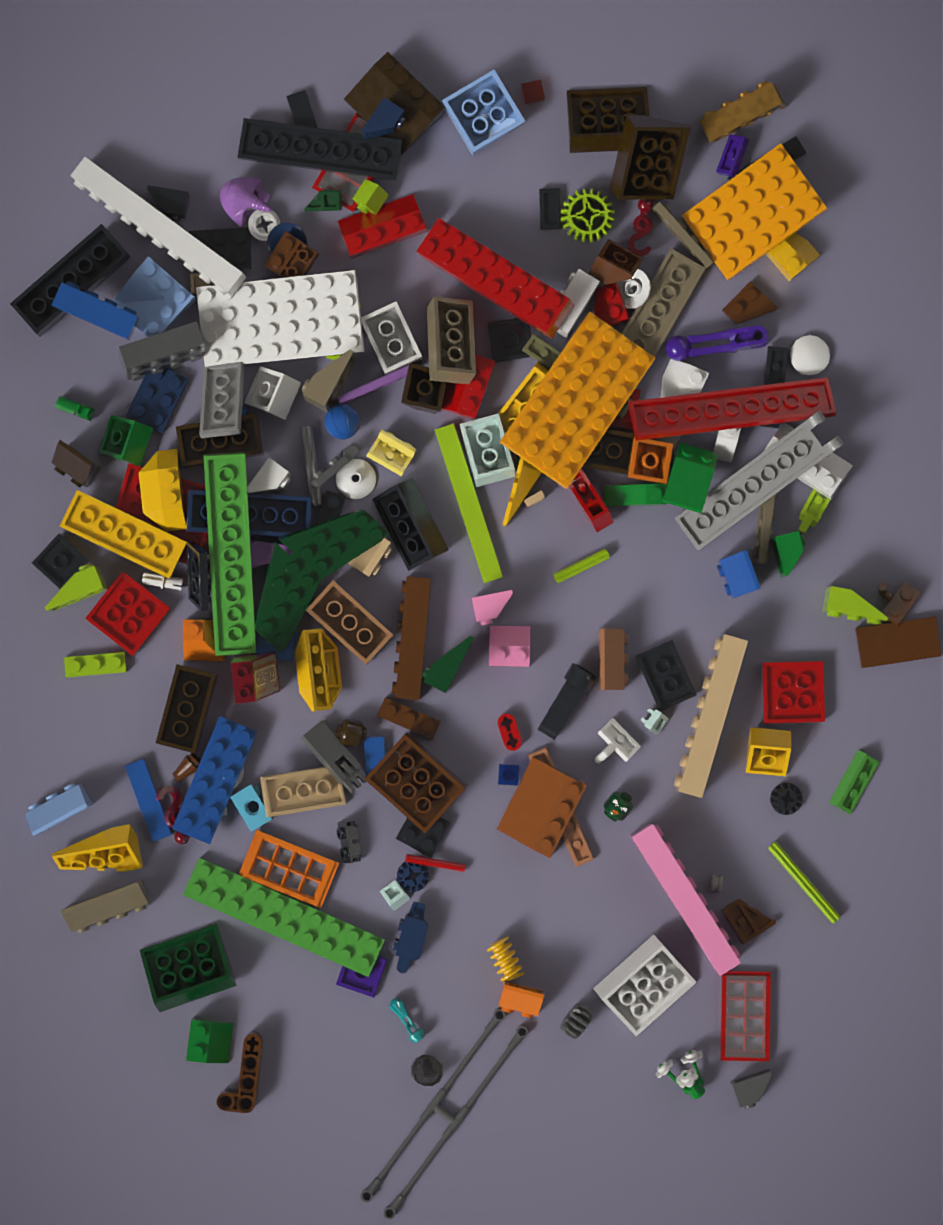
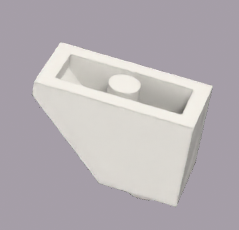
M741 428L719 430L717 432L713 449L714 453L719 454L717 460L732 462Z

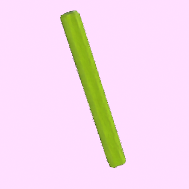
M773 842L768 847L770 852L830 922H837L840 919V915L777 842Z

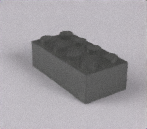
M197 321L119 346V354L128 381L132 379L133 381L143 379L144 375L150 373L153 375L159 374L165 368H177L183 365V362L189 360L195 362L202 359L203 354H205V343Z

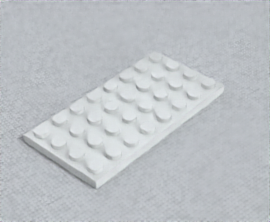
M356 270L243 282L232 297L227 293L222 295L215 289L217 285L196 287L201 335L205 343V354H203L205 367L238 362L250 364L344 354L350 349L354 353L365 352Z

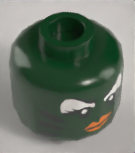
M625 791L622 793L613 792L603 804L605 815L614 822L625 820L634 808L631 802L632 797Z

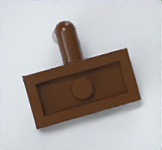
M903 582L895 595L887 590L885 583H880L878 586L879 595L890 601L882 613L888 617L890 622L899 627L920 597L921 592L906 582Z

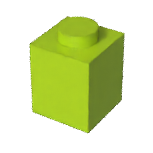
M365 179L352 199L358 204L357 208L365 214L371 212L376 215L389 194L378 184Z

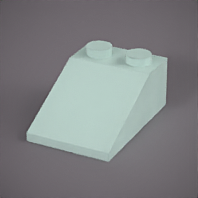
M499 413L460 424L476 487L515 477V468L510 451L499 443L504 436Z

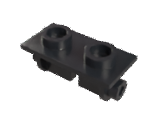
M354 821L337 823V837L341 842L340 856L342 860H344V863L361 861L360 843L352 842L354 839H359L357 824L355 825Z

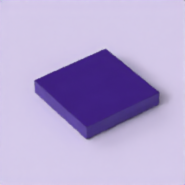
M377 957L369 977L342 966L336 985L374 998L387 958Z

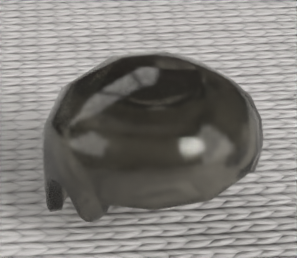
M420 1055L414 1059L411 1065V1076L422 1086H434L443 1077V1065L434 1056Z

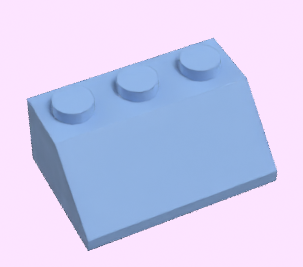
M72 783L64 788V793L58 795L56 792L46 798L47 802L40 805L37 802L28 807L29 812L25 813L33 836L45 832L93 805L82 784L76 785Z

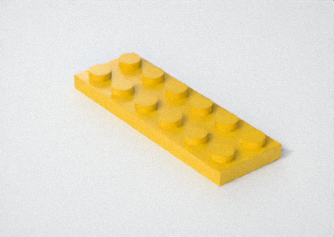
M79 490L76 491L60 524V527L169 579L187 545L186 541Z

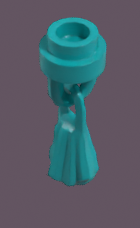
M393 998L388 1008L399 1017L410 1034L408 1038L416 1044L425 1037L423 1035L424 1031L422 1028L418 1029L415 1023L412 1022L400 998ZM413 1027L415 1032H412L410 1028Z

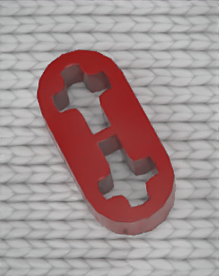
M508 713L502 714L498 718L497 723L504 746L510 751H516L520 748L522 740L515 718ZM503 717L512 719V723H510L511 731L507 732L506 727L501 726ZM509 733H512L514 739L518 738L514 748L511 745H507Z

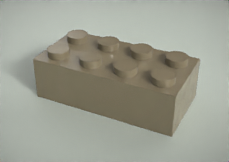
M433 297L427 306L430 381L469 384L476 375L473 301Z

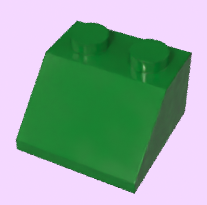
M111 415L98 453L141 466L153 428L130 419Z
M799 531L775 536L771 539L780 578L790 574L804 551L803 547L806 546L803 534H799Z
M193 1017L190 1025L186 1061L228 1063L234 1022Z

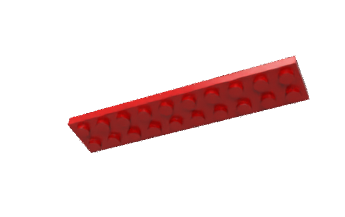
M828 377L629 401L628 404L636 441L809 419L818 411H821L824 417L836 416V408Z

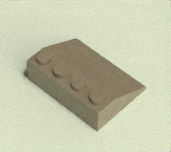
M348 350L313 375L311 380H306L302 391L307 403L326 413L333 407L357 361L354 351Z

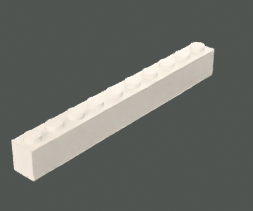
M84 157L70 175L75 180L73 184L82 191L87 189L91 192L89 196L98 203L102 200L106 203L104 207L113 214L118 212L122 215L120 217L122 221L129 226L133 223L137 226L136 231L144 237L147 235L152 237L153 240L151 242L160 249L163 246L169 250L167 254L175 260H178V258L185 262L183 265L191 272L194 270L200 273L199 277L208 284L210 281L217 285L215 289L222 295L227 293L232 297L246 279V276L240 270L88 158Z

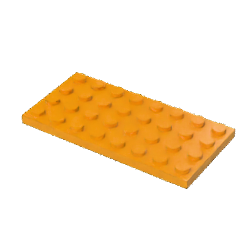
M589 311L499 443L567 489L656 358Z

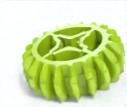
M583 188L582 195L576 190L574 192L576 198L569 195L568 199L571 203L566 201L563 203L568 209H561V213L567 215L561 217V221L568 222L563 225V229L570 227L571 229L567 234L570 236L576 233L574 240L582 236V243H585L586 237H589L590 243H593V236L598 241L601 240L599 233L607 236L608 233L605 228L608 230L612 229V225L608 222L615 221V218L609 216L615 214V210H608L613 203L608 202L605 204L608 196L606 195L601 199V191H598L597 195H593V188L590 189V194H587L586 188ZM589 200L599 204L603 210L593 209L590 206ZM583 201V210L571 215L573 207ZM586 207L587 211H589L590 214H593L590 218L589 223L588 220H586V217L583 218L586 212ZM604 217L602 225L593 230V221ZM573 221L583 222L587 231L576 227Z

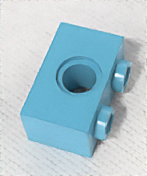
M253 784L230 797L251 832L273 819V817H266L264 802L261 799L263 793L258 785L254 787ZM256 801L259 804V810L251 812L248 808L249 802Z

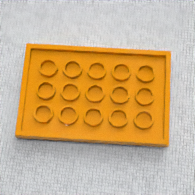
M780 143L681 216L705 250L712 255L711 258L727 281H729L828 210V208Z

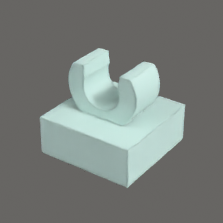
M648 709L647 711L651 714V717L648 720L644 718L641 720L645 723L644 726L658 735L669 718L656 709L655 711Z

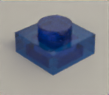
M499 764L498 784L518 786L519 765Z

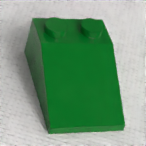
M680 442L673 460L662 502L702 513L719 454Z

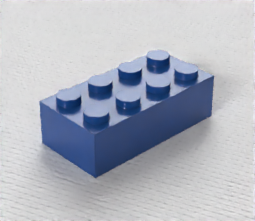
M67 281V284L61 283L52 303L53 307L130 341L139 317L136 316V311L125 306L124 309H120L117 307L118 304L107 298L102 301L98 299V294L90 290H86L84 293L79 290L80 287L72 282Z

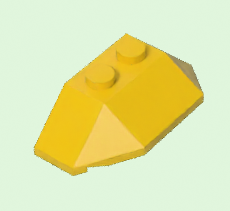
M178 449L157 451L139 472L143 513L167 532L185 530L186 516Z
M322 628L302 630L295 650L299 693L311 711L332 709L342 689L338 647L325 634Z

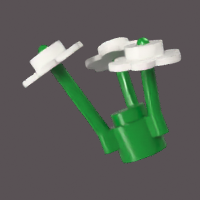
M691 1050L685 1053L681 1061L684 1064L692 1063L693 1068L683 1070L678 1077L669 1071L673 1066L672 1059H669L667 1062H661L657 1067L655 1075L658 1078L667 1074L692 1099H698L705 1093V1089L702 1086L704 1081L696 1064V1061L703 1057L701 1051Z

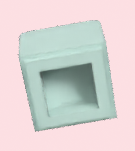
M396 879L380 890V893L393 910H397L410 900V897Z

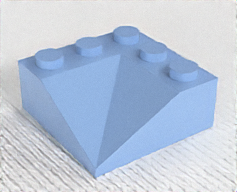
M495 70L490 71L442 100V104L446 107L445 111L472 156L489 148L525 123L524 118Z
M148 256L113 301L118 304L117 307L120 309H124L125 306L136 311V316L139 317L136 328L145 336L150 337L170 330L196 299Z

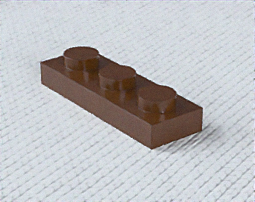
M386 697L377 715L432 740L441 722Z

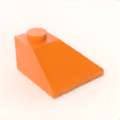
M183 619L184 660L225 661V655L215 656L213 620Z

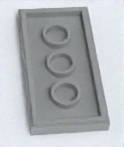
M243 362L204 366L199 432L201 438L241 434L244 383Z

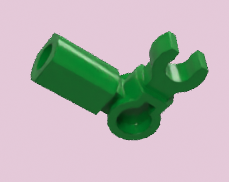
M59 396L55 405L56 409L72 415L77 414L78 417L88 421L92 420L95 412L94 408L84 404L79 405V403Z

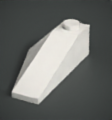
M670 359L662 377L660 398L700 393L709 373L693 365ZM681 435L656 438V441L673 443L674 449Z

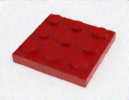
M122 571L85 619L134 656L171 608Z
M823 661L762 663L763 723L825 722Z

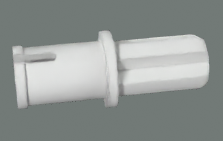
M144 572L143 584L159 586L161 589L165 587L179 591L182 590L183 578L171 576L169 579L160 574Z

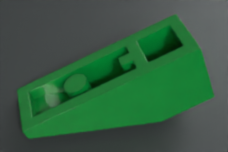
M666 484L604 486V504L606 506H665L666 503L662 501Z

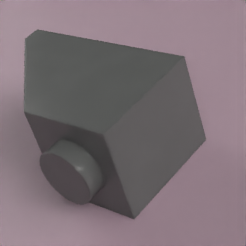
M769 1069L731 1082L740 1108H752L756 1106V1102L760 1101L772 1077Z

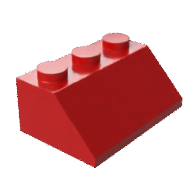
M475 354L476 375L469 384L446 382L441 409L476 420L495 361Z

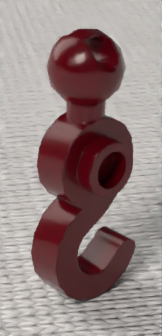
M648 199V203H645L644 200L638 201L637 206L640 215L633 222V230L636 234L632 235L628 242V249L640 257L647 256L651 251L649 246L643 250H637L634 246L637 240L644 238L652 230L653 221L648 216V212L653 209L651 199Z
M165 786L157 792L156 800H162L166 793L172 795V803L168 806L164 818L166 824L169 827H173L180 811L178 806L182 798L181 793L176 787ZM176 831L174 839L179 844H186L190 836Z

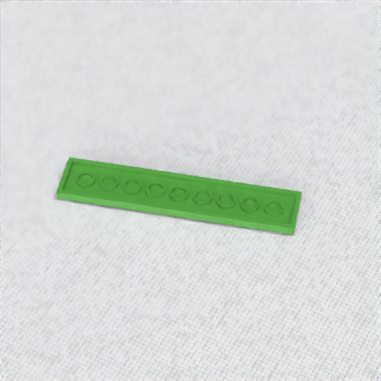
M245 452L203 455L215 656L256 653Z
M202 858L198 859L183 893L184 896L367 977H369L385 939Z

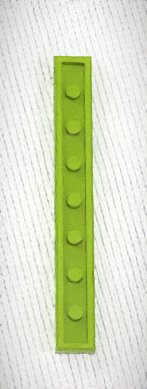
M454 423L435 429L483 583L503 578Z

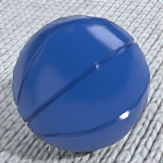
M337 404L326 413L325 428L332 437L345 440L357 433L360 427V418L358 412L350 405Z

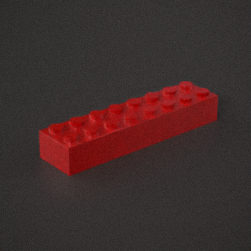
M440 218L437 219L416 251L424 260L551 339L574 307L573 302L567 296Z

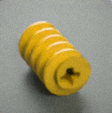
M509 936L491 943V946L487 949V952H494L490 959H497L494 967H501L497 974H504L500 981H511L525 974V972H519L522 969V965H515L519 958H512L516 953L515 950H508L512 943H505Z

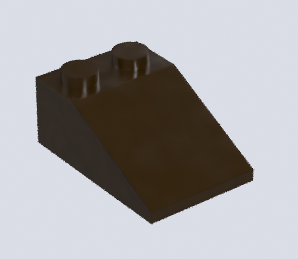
M59 440L52 459V464L56 466L54 470L62 476L65 474L71 476V482L81 488L82 485L88 487L101 467L62 440Z

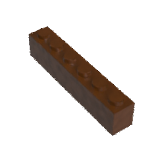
M407 576L406 581L402 580L401 592L405 593V599L400 601L399 613H403V620L398 621L397 633H401V641L396 642V653H399V661L394 663V673H397V682L393 681L392 693L395 694V698L420 700L431 586L430 578Z

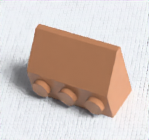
M599 629V690H624V686H628V674H624V666H628V653H624V645H628V633H624V629Z

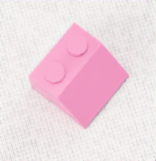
M512 590L473 597L472 603L476 623L481 622V626L493 624V619L499 616L511 598Z
M490 625L489 666L530 667V626Z

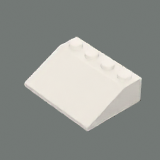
M653 934L593 989L633 1034L637 1036L688 991L696 981Z

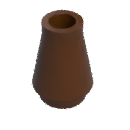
M194 753L186 755L172 773L175 779L181 782L195 773L200 763L199 757Z

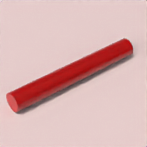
M411 854L405 855V862L461 872H464L466 864Z

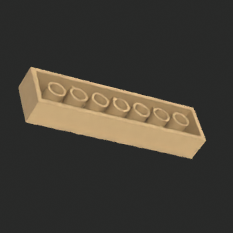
M726 634L716 638L713 649L717 651L715 657L710 658L708 669H711L709 677L705 676L702 685L705 692L703 696H699L696 706L700 709L698 715L693 716L691 727L694 729L692 735H688L685 747H688L686 755L682 754L679 764L682 770L680 774H676L674 786H677L676 790L699 798L703 797L748 641Z

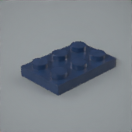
M167 368L159 374L153 375L150 373L145 375L126 417L150 426L163 434L189 379Z

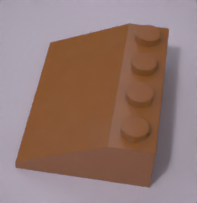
M532 757L497 830L532 850L551 858L587 783Z

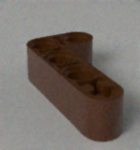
M250 1032L244 1039L238 1091L224 1090L217 1098V1106L223 1111L249 1113L256 1105L263 1048V1037L259 1032ZM255 1037V1041H259V1043H256L254 1052H246L250 1051L252 1046L248 1040ZM246 1058H255L256 1066L249 1067L246 1064ZM247 1077L252 1078L254 1086L246 1087L243 1080ZM229 1096L232 1103L224 1105L221 1102V1097ZM249 1098L252 1101V1106L244 1107L241 1100Z

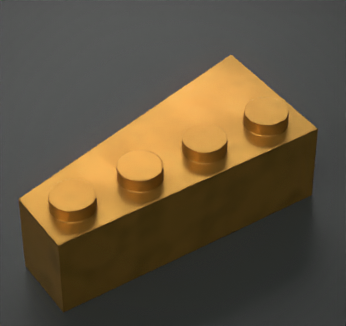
M764 81L756 86L757 89L751 93L749 90L738 96V100L734 102L729 100L720 105L721 109L715 112L710 110L703 114V118L699 121L709 141L715 143L737 132L738 127L744 128L753 124L756 121L755 118L759 117L760 119L771 115L774 111L773 109L778 106L780 110L787 107L777 86L773 82L768 83Z

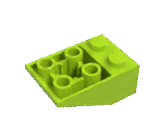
M834 586L826 587L822 611L827 612V616L839 618L842 615H846L847 620L861 621L863 618L867 619V623L876 625L882 624L883 621H888L887 616L853 590Z

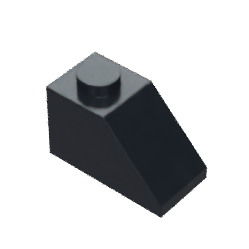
M148 185L147 190L170 220L180 221V218L186 219L190 196L188 192Z

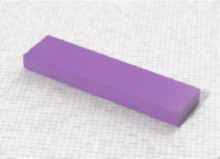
M408 366L338 396L340 404H348L406 378Z

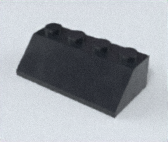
M413 478L391 487L372 499L408 571L449 551Z

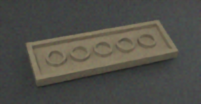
M670 248L651 281V291L647 301L635 309L622 335L655 357L702 276L705 267Z

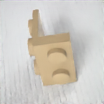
M384 538L381 542L348 562V564L368 577H371L372 574L376 575L382 566L379 564L383 557L387 558L393 549L390 547L392 543Z

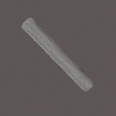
M312 426L302 427L309 495L311 497V505L319 506L322 504L320 486L313 488L309 483L314 479L312 475L318 471Z

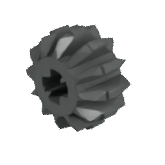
M577 1003L563 1019L560 1029L568 1037L576 1039L588 1027L593 1014L586 1006Z

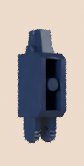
M414 901L405 919H400L398 930L401 931L400 939L395 938L393 950L396 951L395 956L399 957L396 969L400 973H406L409 969L410 961H415L421 956L428 929V923L424 919L425 904Z

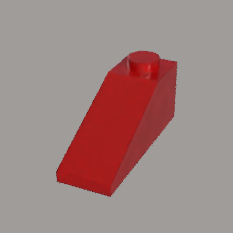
M581 468L569 485V488L597 533L613 524L614 521L606 505Z

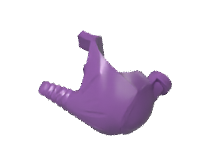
M252 177L234 178L227 181L219 192L220 203L226 213L239 227H243L245 223H248L253 213L249 210L246 211V209L252 208L262 212H270L272 210L270 205H267L270 194L263 190V181L261 179Z

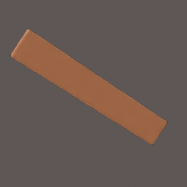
M547 747L528 755L530 761L532 757H535L555 767ZM573 812L562 836L575 867L593 860L594 857L577 817Z

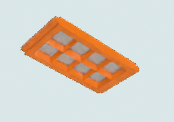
M256 830L239 875L322 908L339 862Z

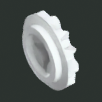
M256 210L248 220L249 231L253 237L260 241H267L270 231L280 224L278 215L272 210L270 212ZM261 216L265 222L272 221L267 226L266 231L263 228H256L261 223Z

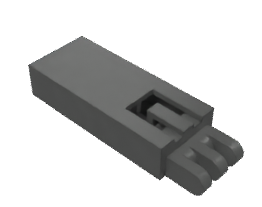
M323 721L303 735L301 740L340 785L343 784L350 793L356 791L351 783L356 788L362 786L359 780L362 783L367 782L365 780L366 777L359 770L362 766L346 747L340 743V740ZM340 759L343 762L340 767H343L345 772L343 773L334 762Z

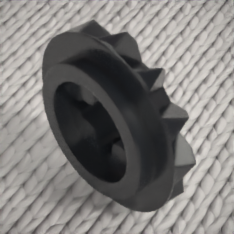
M781 783L772 790L770 802L776 812L782 815H791L800 809L803 797L796 785ZM789 790V797L795 799V801L788 802L785 808L784 801L779 799L778 796H785Z

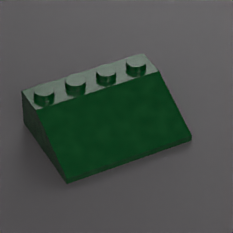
M469 636L435 661L431 667L427 665L422 675L425 678L424 682L447 693L474 637Z
M217 924L140 950L152 999L159 1012L237 986Z

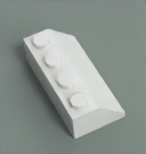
M784 423L772 437L764 451L793 431L794 428ZM809 440L808 445L812 446L813 441ZM831 453L797 479L831 500L853 465Z

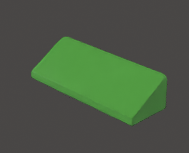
M858 750L829 803L851 815L880 761Z

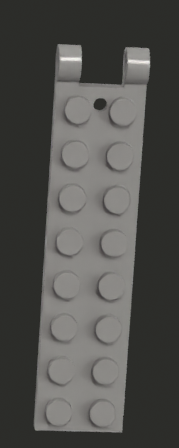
M821 411L815 413L707 494L702 513L686 509L674 518L698 551L844 444L841 438L836 436L823 446L813 433L812 429L826 419ZM809 440L813 441L812 446L808 445Z

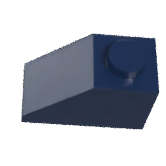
M383 98L363 128V137L368 139L394 133L397 128L400 129L406 121L405 111L386 98Z

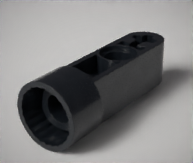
M575 663L571 664L565 674L566 682L537 729L553 740L558 736L583 692H588L597 678L594 674Z

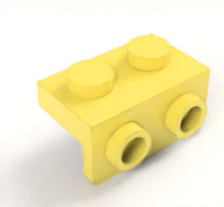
M381 430L367 457L402 476L413 459L416 449L410 443L396 438L391 432Z

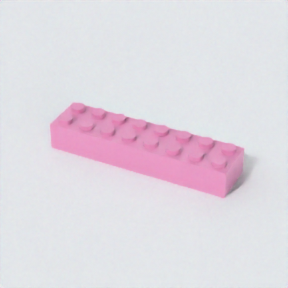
M650 822L632 833L630 836L716 972L721 976L741 963L738 959L741 957L740 953L733 944L730 946L727 942L730 940V937L722 927L719 929L717 926L719 920L714 912L706 909L705 906L708 905L706 899L701 893L697 894L694 890L697 888V885L690 876L686 877L684 874L686 868L679 858L675 860L672 855L675 851L668 841L664 842L661 838L664 836V833L660 827Z

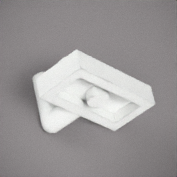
M612 718L598 732L609 745L594 760L597 764H600L615 750L626 762L641 746Z

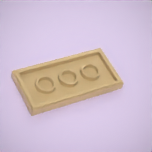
M325 767L260 777L266 817L346 805L343 784L340 785Z

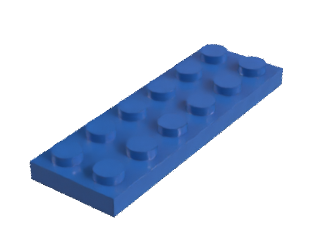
M219 716L174 822L173 830L207 844L211 843L257 731Z

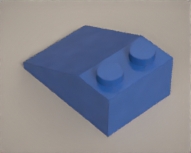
M747 550L718 561L717 570L720 577L724 576L726 584H724V589L727 596L731 595L733 599L761 589Z

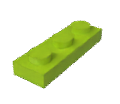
M125 652L64 657L66 678L127 672Z

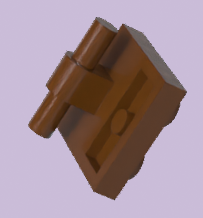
M285 231L264 266L282 278L305 276L318 258L319 253Z

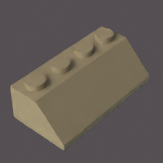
M143 880L66 907L61 910V913L71 932L77 930L79 934L89 930V925L96 923L98 927L109 923L108 918L115 916L117 920L128 916L127 911L134 909L135 912L147 909L146 904L150 903V899Z

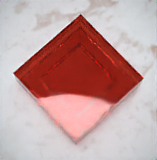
M541 79L521 83L525 104L545 100Z

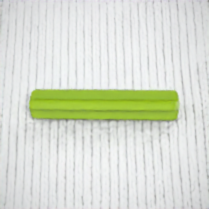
M603 549L554 573V579L557 583H561L609 559L610 555L607 549Z

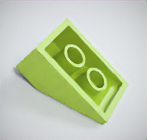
M93 564L79 567L80 571L76 572L45 606V610L53 612L108 590L100 568L93 566Z

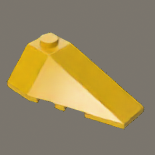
M794 233L766 254L789 282L820 256L809 241L797 233Z
M536 363L500 410L499 417L504 434L549 371L541 363Z
M521 457L502 524L505 527L542 473Z
M130 824L109 828L52 853V858L58 868L64 870H85L86 867L98 868V871H104L105 868H117V872H125L143 868L138 837Z

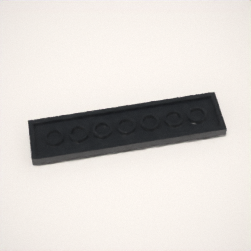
M244 118L237 158L397 181L403 140L380 136L366 139L363 137V134Z

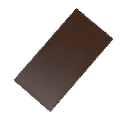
M936 616L902 621L899 627L893 623L855 628L861 668L942 656Z

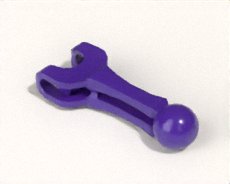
M759 325L739 329L731 328L711 334L689 335L687 338L677 335L668 340L666 353L674 361H683L689 356L694 358L715 353H736L739 350L765 347L769 342V336L766 328ZM756 334L763 335L761 340H754ZM731 340V343L712 347L692 348L691 344L706 341Z

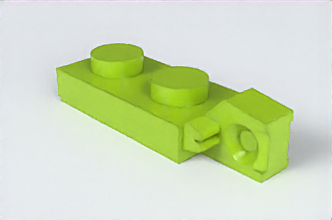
M815 489L812 490L798 518L802 521L798 531L804 535L809 526L815 527L830 502L829 498Z

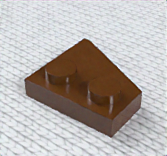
M750 281L722 309V312L737 325L767 313L775 312L778 307Z
M737 899L721 909L742 944L747 943L776 924L774 920L761 914L760 911L750 907L741 899Z

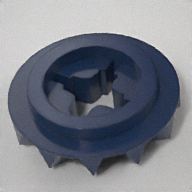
M404 862L400 865L397 871V881L404 890L417 892L428 883L429 871L426 865ZM410 867L414 873L421 872V874H419V876L416 877L417 884H415V882H413L412 879L405 880V878L410 875Z

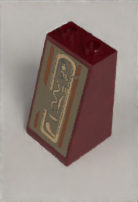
M276 651L235 655L231 662L235 704L256 702L280 692Z

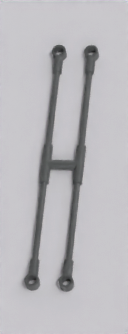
M501 1008L494 1011L493 1017L484 1028L483 1034L444 1087L440 1088L419 1117L420 1120L378 1177H375L368 1188L362 1191L361 1200L370 1202L373 1198V1193L381 1184L385 1174L421 1125L428 1120L434 1111L450 1122L442 1134V1138L401 1194H398L391 1205L384 1209L385 1218L393 1219L395 1217L396 1210L404 1201L405 1195L446 1139L451 1137L470 1111L471 1105L510 1052L517 1047L522 1038L527 1037L528 1028L524 1025L519 1026L516 1029L515 1036L507 1045L508 1048L456 1116L439 1105L447 1094L446 1091L487 1035L494 1030L500 1021L505 1019V1012ZM498 1011L503 1013L502 1018L496 1017ZM524 1028L526 1034L520 1035L518 1033L519 1029ZM365 1192L370 1193L371 1197L369 1199L363 1197ZM388 1209L393 1210L392 1216L386 1214Z

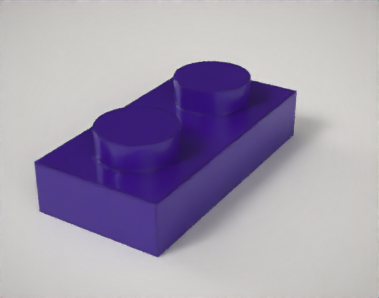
M729 135L716 170L718 174L729 177L737 175L749 139L742 136Z

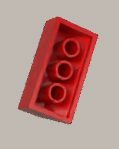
M413 194L383 204L376 215L371 212L367 214L361 212L337 221L351 259L427 232Z

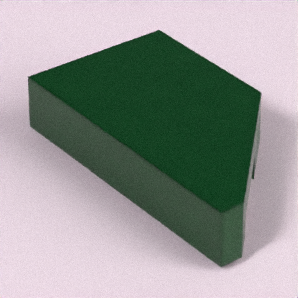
M341 189L319 191L304 208V212L341 211Z

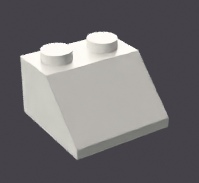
M260 366L244 403L286 420L301 382L283 373Z
M268 458L247 487V493L265 494L280 491L281 488L285 490L291 482L289 478L291 474L271 458Z

